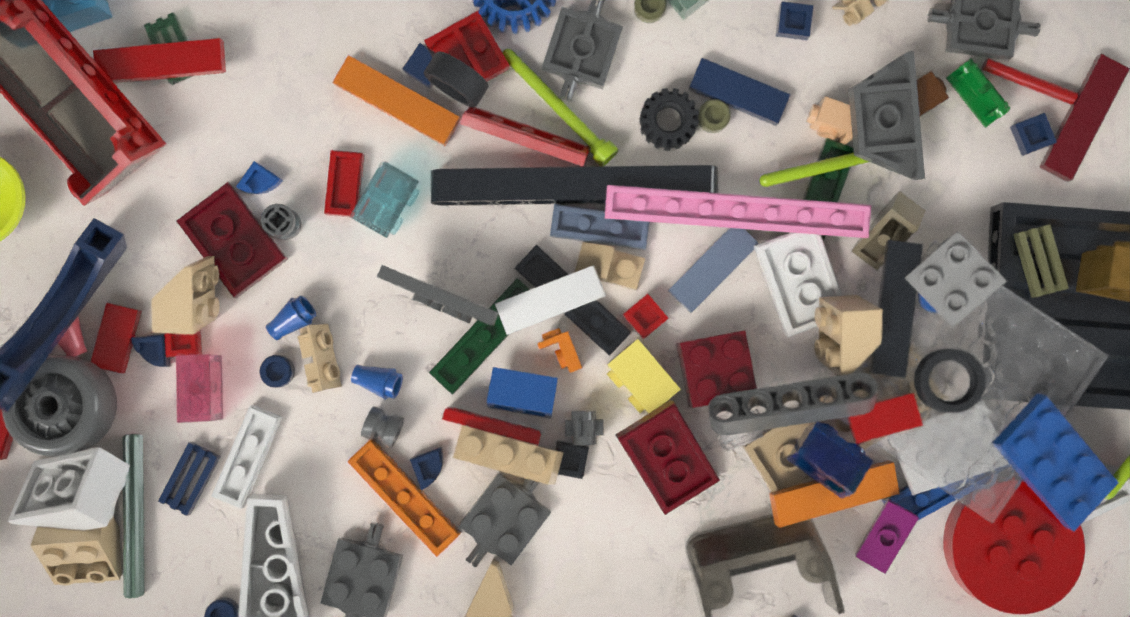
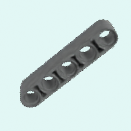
M853 373L721 394L714 397L708 405L710 424L717 434L728 436L869 413L876 404L878 384L875 378L867 373ZM857 390H863L867 392L869 396L857 397L853 394V392ZM827 395L835 400L830 403H824L818 398ZM788 401H796L800 406L788 408L784 404ZM755 406H762L766 411L761 414H755L750 409ZM728 411L733 414L730 418L720 419L716 417L720 412Z

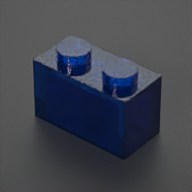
M819 421L814 422L806 427L788 455L787 460L841 499L854 494L874 460L865 455L866 452L862 447L852 442L848 443L838 436L837 430L831 425L820 423Z

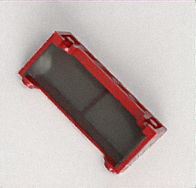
M0 0V93L73 173L67 179L68 188L71 194L85 206L104 196L159 152L167 143L42 0Z

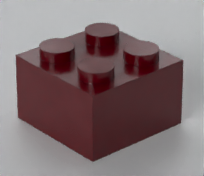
M745 330L676 343L688 407L708 406L714 397L721 394L757 389Z

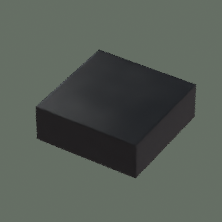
M557 440L555 450L564 452L558 475L583 479L589 446L572 445L570 442Z

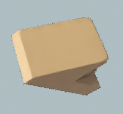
M583 242L575 272L595 265L600 281L637 290L645 258L616 251L615 247Z

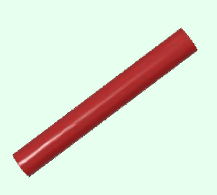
M989 58L984 61L981 68L985 72L1073 105L1078 97L1077 92Z

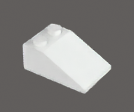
M100 447L34 461L8 522L18 525L74 530L107 527L108 522L113 517L114 507L120 491L126 483V475L130 465Z

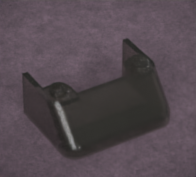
M773 514L695 533L688 538L685 544V553L701 617H712L711 610L723 608L730 603L734 594L731 577L796 561L798 571L806 581L814 584L821 583L825 603L838 614L845 613L832 560L813 519L778 527L774 523Z

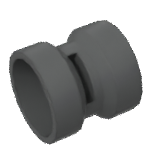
M272 204L261 215L263 229L279 239H292L301 230L300 216L283 204Z
M373 406L366 417L361 436L370 440L377 437L382 445L393 448L403 427L404 418L395 414L385 416L383 409Z

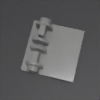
M958 231L949 239H945L937 247L936 251L905 277L952 328L1007 282Z

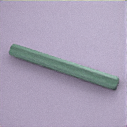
M126 434L122 437L123 461L130 465L126 475V483L123 487V595L125 598L130 599L139 598L144 595V472L142 434Z

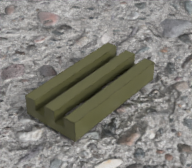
M1050 225L1013 234L1032 298L1069 289ZM1027 237H1030L1032 246L1035 252L1036 264L1040 270L1045 288H1041L1037 272L1030 252V248L1027 242Z

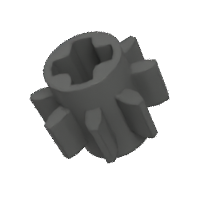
M572 411L571 420H565V437H572V445L597 444V436H604L603 419H596V411Z

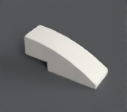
M595 265L496 303L495 306L508 335L605 297L606 293Z

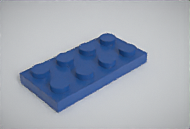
M1037 393L992 442L995 448L1063 526L1073 532L1118 484V481L1051 400L1040 393Z

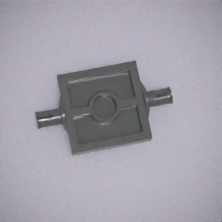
M591 0L588 11H575L561 7L542 70L559 75L565 80L559 98L565 100L569 89L567 101L572 102L577 84H587L602 90L604 88L623 26L609 22L600 15L605 0H599L597 6V0Z
M951 0V7L948 11L930 8L928 12L929 17L927 18V22L946 24L947 41L945 52L1010 60L1014 57L1015 41L1019 34L1037 37L1040 32L1038 28L1041 27L1040 23L1021 20L1019 11L1020 0Z
M499 472L495 475L459 523V528L472 536L477 543L466 558L469 564L472 562V566L477 567L486 553L489 552L499 556L512 566L551 513L547 507L537 501L532 493L540 482L526 479L521 485L520 483L510 481Z
M371 522L366 541L357 542L343 537L338 539L321 604L338 608L346 614L345 617H387L403 555L388 551L382 545H379L384 525Z

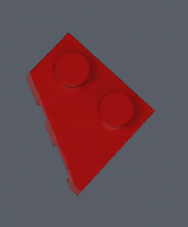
M478 11L424 40L428 49L434 53L441 51L459 59L479 73L487 82L510 69L509 63Z

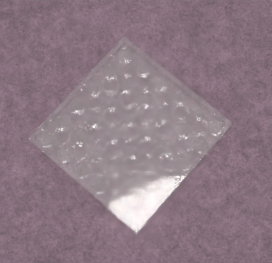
M936 241L931 243L922 256L921 263L938 249L939 243ZM1004 286L997 289L953 328L939 313H931L921 307L917 291L906 378L876 374L869 375L875 378L878 384L876 402L911 392L914 393L924 426L870 441L987 521L994 523L1023 479L992 444L993 440L1037 393L1047 396L1066 418L1109 355ZM939 349H961L972 354L982 364L986 374V390L981 400L972 409L961 413L938 412L927 407L918 397L914 387V372L919 362L929 353ZM872 353L853 373L869 374ZM944 361L933 368L929 384L932 392L938 398L945 401H954L966 394L970 384V377L967 370L961 364L955 361ZM857 390L853 392V394L857 397L869 396V394L863 390ZM826 395L822 402L830 403L835 399ZM847 417L838 418L842 422L850 426Z

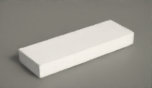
M255 405L249 406L211 497L240 509L245 507L247 498L250 496L283 418L282 416Z

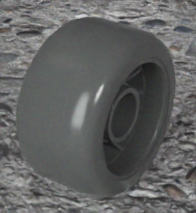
M52 355L47 357L9 411L5 412L2 410V416L8 432L23 448L46 456L67 455L94 446L107 434L115 419L117 397L109 376L103 369H100L91 361L76 356ZM56 400L58 402V410H56Z

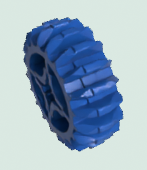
M473 0V4L475 7H480L478 13L482 18L488 17L487 22L489 26L492 27L499 22V30L502 33L509 25L512 28V33L517 34L518 26L522 25L524 30L529 32L530 22L540 27L542 24L540 15L549 18L551 11L548 7H554L556 0H536L533 4L529 0ZM509 6L518 7L520 11H508L504 9Z

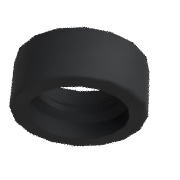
M441 51L435 53L423 72L425 78L435 87L454 100L471 108L477 107L489 87L488 82L474 69L459 59Z
M939 349L929 353L919 362L914 372V387L918 397L927 407L943 413H961L972 409L981 400L986 390V374L982 364L972 354L961 349ZM955 361L967 370L970 384L966 394L960 399L945 401L938 398L932 392L929 384L930 374L939 363Z

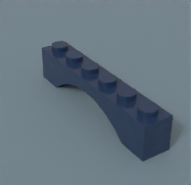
M93 218L74 243L60 273L39 305L23 325L0 347L1 410L9 411L126 251L127 246L124 234Z

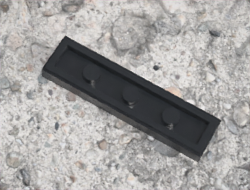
M894 240L886 241L878 307L882 309V341L872 352L869 374L906 378L917 290L905 277L921 264L923 244Z
M537 245L515 267V270L535 288L569 275ZM597 300L563 313L609 356L631 333L624 324Z

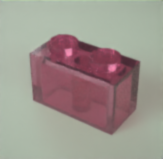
M222 355L176 356L177 423L223 420Z

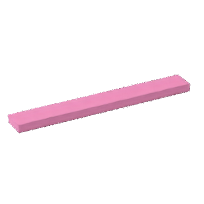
M607 185L604 219L869 238L871 205Z

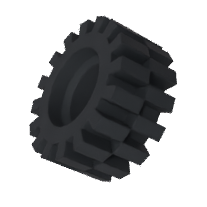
M664 88L660 93L654 92L651 98H647L639 118L640 131L642 135L646 136L645 140L648 143L652 142L655 144L654 148L659 149L663 147L664 151H670L671 148L676 150L681 148L683 144L686 145L691 137H693L699 123V110L695 109V101L693 99L690 101L688 99L689 94L686 92L682 95L678 93L679 89L673 88V91H668V88ZM665 108L676 110L681 117L679 128L674 131L661 129L656 120L657 114Z

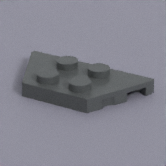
M909 51L848 89L854 156L910 179L921 180L925 179L915 57L914 51Z
M381 265L378 272V278L414 293L412 300L469 324L473 318L483 323L494 325L498 315L496 311L384 265Z

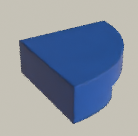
M254 161L236 188L249 194H264L277 188L283 180Z

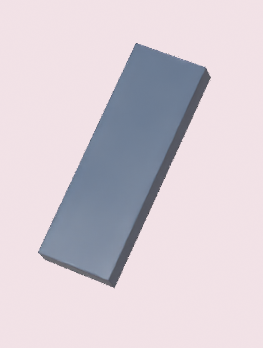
M554 204L550 237L645 250L649 222L604 219V210Z
M729 228L668 292L692 313L754 250L753 246L759 243L745 229Z

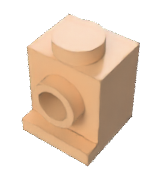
M827 96L818 105H812L806 122L810 123L809 128L817 130V135L832 140L838 138V142L845 145L852 140L850 105Z

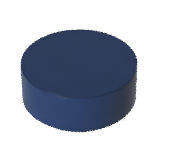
M272 355L262 362L259 373L261 380L267 386L279 388L288 385L292 381L295 368L289 358L281 355Z
M219 598L206 608L204 617H238L239 605L231 598Z

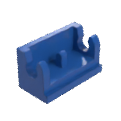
M493 367L486 402L487 408L551 419L558 378Z

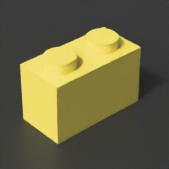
M639 339L632 342L606 364L610 368V371L606 373L607 376L618 388L623 385L632 394L628 398L629 402L640 414L644 410L649 414L681 390Z

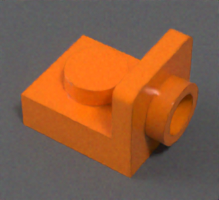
M560 328L541 335L543 341L537 343L540 350L557 343L559 344L560 349L556 350L555 354L561 369L568 367L571 373L582 368L568 331L561 333Z

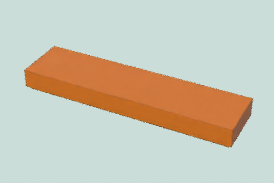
M349 55L332 82L338 88L443 146H446L461 120L458 115Z
M374 439L369 440L347 461L436 557L462 533Z
M887 460L770 492L769 496L774 523L778 527H783L900 493L894 462Z

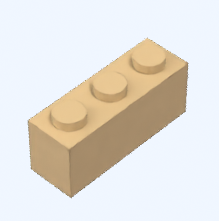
M462 425L453 458L543 484L555 485L564 452Z

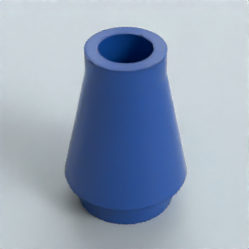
M305 297L290 298L273 320L266 325V329L272 338L279 340L283 336L312 324V319L316 317V311Z
M356 365L351 375V382L365 388L384 400L388 398L395 399L400 392L403 381L402 374L397 373L395 368Z

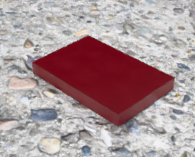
M229 182L225 183L176 220L203 258L214 256V266H217L219 269V279L233 298L241 296L288 260Z
M672 399L615 434L664 515L720 481Z

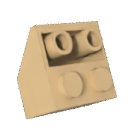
M207 256L185 266L151 299L152 332L194 334L215 321V317L219 314L220 305L218 298H215V285H217L219 280V269L217 266H214V256Z
M858 295L819 297V307L815 310V322L817 327H819V339H816L814 345L815 355L821 363L837 376L852 374L881 344L882 309Z
M114 516L108 522L107 527L90 530L37 526L30 546L54 585L67 586L74 583L87 582L103 583L105 581L121 579L120 528Z

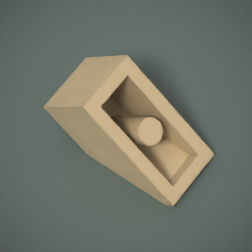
M492 559L465 617H513L511 614L514 605L499 561Z

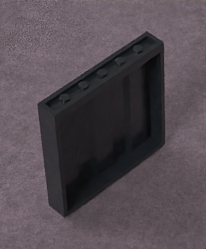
M1002 202L990 207L988 263L1007 282L985 300L982 367L986 374V390L981 399L1029 402L1037 393L1047 396L1053 404L1130 410V302L1076 292L1082 253L1096 250L1099 245L1113 246L1116 241L1130 242V212ZM1050 225L1069 289L1032 298L1013 234ZM1027 237V242L1030 248V252L1032 255L1041 288H1045L1040 270L1036 264L1035 252L1032 246L1030 237Z

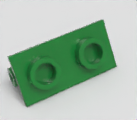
M972 58L946 77V80L984 128L1004 116L1011 109L1008 102L1003 99Z

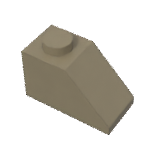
M899 191L870 224L869 238H860L851 252L875 270H878L884 262L886 241L906 242L919 229L926 210Z

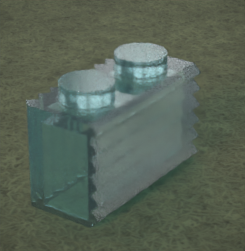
M382 161L349 218L382 237L387 238L390 233L395 235L404 218L400 217L406 205L411 207L419 195L420 190L416 189L419 181L388 162Z

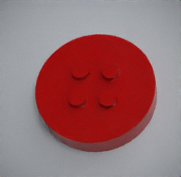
M996 478L960 497L949 513L944 528V555L948 568L956 582L974 599L1004 613L1016 615L1032 614L1052 607L1072 590L1083 569L1085 539L1082 526L1080 525L1074 532L1064 527L1022 479Z

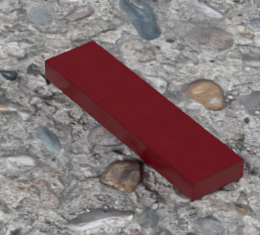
M1100 54L1095 58L1078 91L1075 103L1070 106L1055 135L1057 143L1050 145L1039 168L1066 182L1073 180L1130 68L1104 54Z

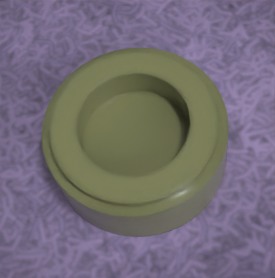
M635 0L634 2L635 15L642 22H657L665 13L666 0Z
M718 99L706 101L699 109L698 124L704 131L709 133L722 131L730 121L731 113L729 107L725 102Z

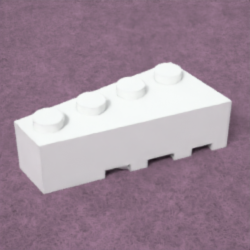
M252 494L247 498L238 617H309L287 495Z

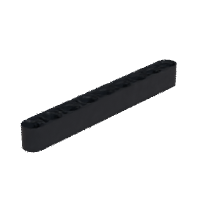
M712 165L434 169L431 170V204L440 206L606 204L607 185L718 193V167Z

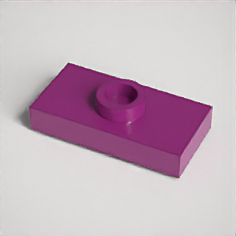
M887 499L855 553V557L886 574L918 521V515Z

